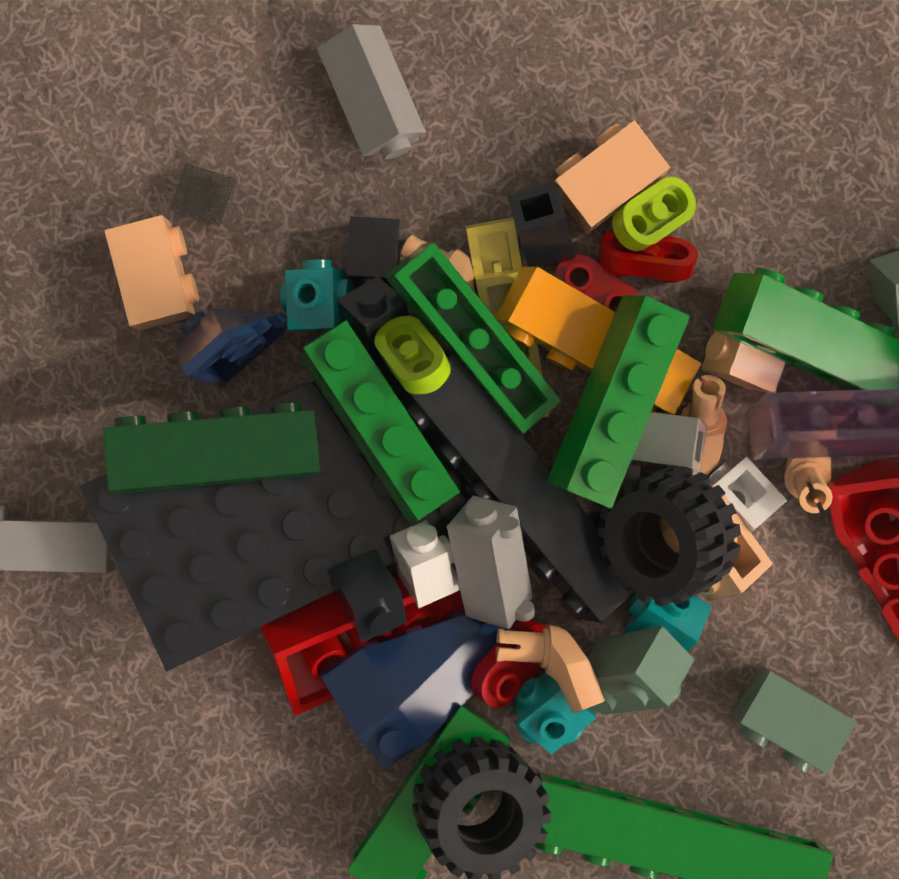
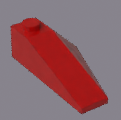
M899 456L877 459L827 483V486L831 490L833 497L830 510L835 534L842 546L847 548L858 567L859 575L865 585L868 584L882 608V614L899 641Z
M394 579L401 590L407 622L395 627L388 633L377 635L364 642H360L337 601L335 591L259 627L265 647L293 715H299L334 699L323 682L320 672L361 644L377 639L379 644L405 635V629L421 625L423 629L448 620L452 613L461 611L464 608L461 591L459 590L418 608L401 579Z

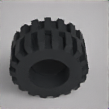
M673 466L660 469L623 485V488L619 489L612 509L606 506L603 507L601 517L606 522L599 525L598 536L604 538L605 544L600 546L602 556H608L611 565L607 568L613 577L619 575L622 579L620 584L622 588L627 592L635 590L637 599L645 603L652 599L655 605L666 606L672 602L674 605L684 602L721 581L722 577L730 573L734 567V563L731 560L739 556L741 545L734 542V538L741 535L740 524L733 523L732 515L737 512L733 503L726 505L722 497L726 492L720 485L711 487L709 485L710 477L700 472L693 475L692 468L683 466L675 470ZM660 517L665 519L674 530L679 544V554L673 551L665 542L660 530Z
M471 737V744L467 746L461 739L451 743L452 751L445 754L440 749L433 755L436 763L432 767L425 764L419 773L424 783H415L413 789V796L417 803L412 804L413 815L418 822L416 825L436 860L441 866L446 865L451 874L460 877L465 873L468 879H481L483 874H486L489 879H501V872L507 869L511 874H514L521 870L518 864L521 860L526 858L531 861L536 856L537 852L533 848L536 842L544 844L548 835L542 827L543 824L551 823V811L546 806L550 802L548 792L541 785L542 781L519 753L511 746L507 748L502 741L492 738L488 745L483 737ZM488 790L503 791L501 803L489 819L472 826L458 824L463 807L472 797Z

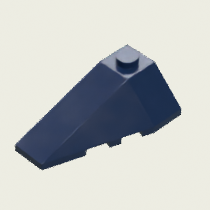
M211 309L205 314L202 310L198 311L181 326L180 330L184 334L175 341L181 368L189 377L222 388L287 331V317L283 313Z
M464 609L452 613L449 620L423 629L421 625L405 629V635L379 644L377 639L361 644L320 672V676L357 737L382 768L386 770L426 742L458 710L460 705H463L473 695L471 677L475 667L497 643L498 629H508L466 617Z

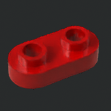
M609 231L602 237L598 258L605 268L617 276L632 275L659 279L666 283H677L689 279L694 274L698 250L693 244L684 239L665 236L644 250L633 251L618 241L614 231Z
M576 254V257L562 260L553 275L609 308V303L614 298L621 299L622 295H639L633 287L612 274V272L591 257L582 254ZM572 271H583L587 276V283L582 287L574 286L569 278Z
M531 619L529 621H517L509 630L542 633V629L547 628V626ZM497 642L477 664L472 673L471 689L473 694L491 707L500 708L512 702L520 688L541 669L540 663L496 661V647L516 648L517 644Z

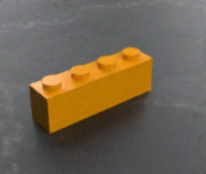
M521 267L495 318L498 322L507 326L506 332L513 341L528 348H531L535 342L549 350L546 359L557 366L571 372L577 366L591 374L615 312L539 267ZM677 349L651 412L656 413L657 411L675 415L702 363Z

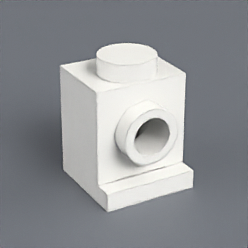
M748 457L744 458L733 469L725 462L709 476V485L715 483L720 485L726 492L724 496L730 504L733 503L737 514L750 532H753L787 502L785 497Z
M427 520L390 535L398 576L418 608L460 590L457 573L451 565L454 564L451 545L444 535L437 536L436 529L429 525Z

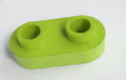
M666 177L615 211L612 220L614 234L618 241L626 248L633 251L644 250L693 217L696 210L695 196L691 188L683 180L677 177Z
M413 316L397 317L385 323L378 330L375 336V346L383 361L407 392L412 394L431 393L439 389L448 379L451 371L450 363L441 346L419 319Z

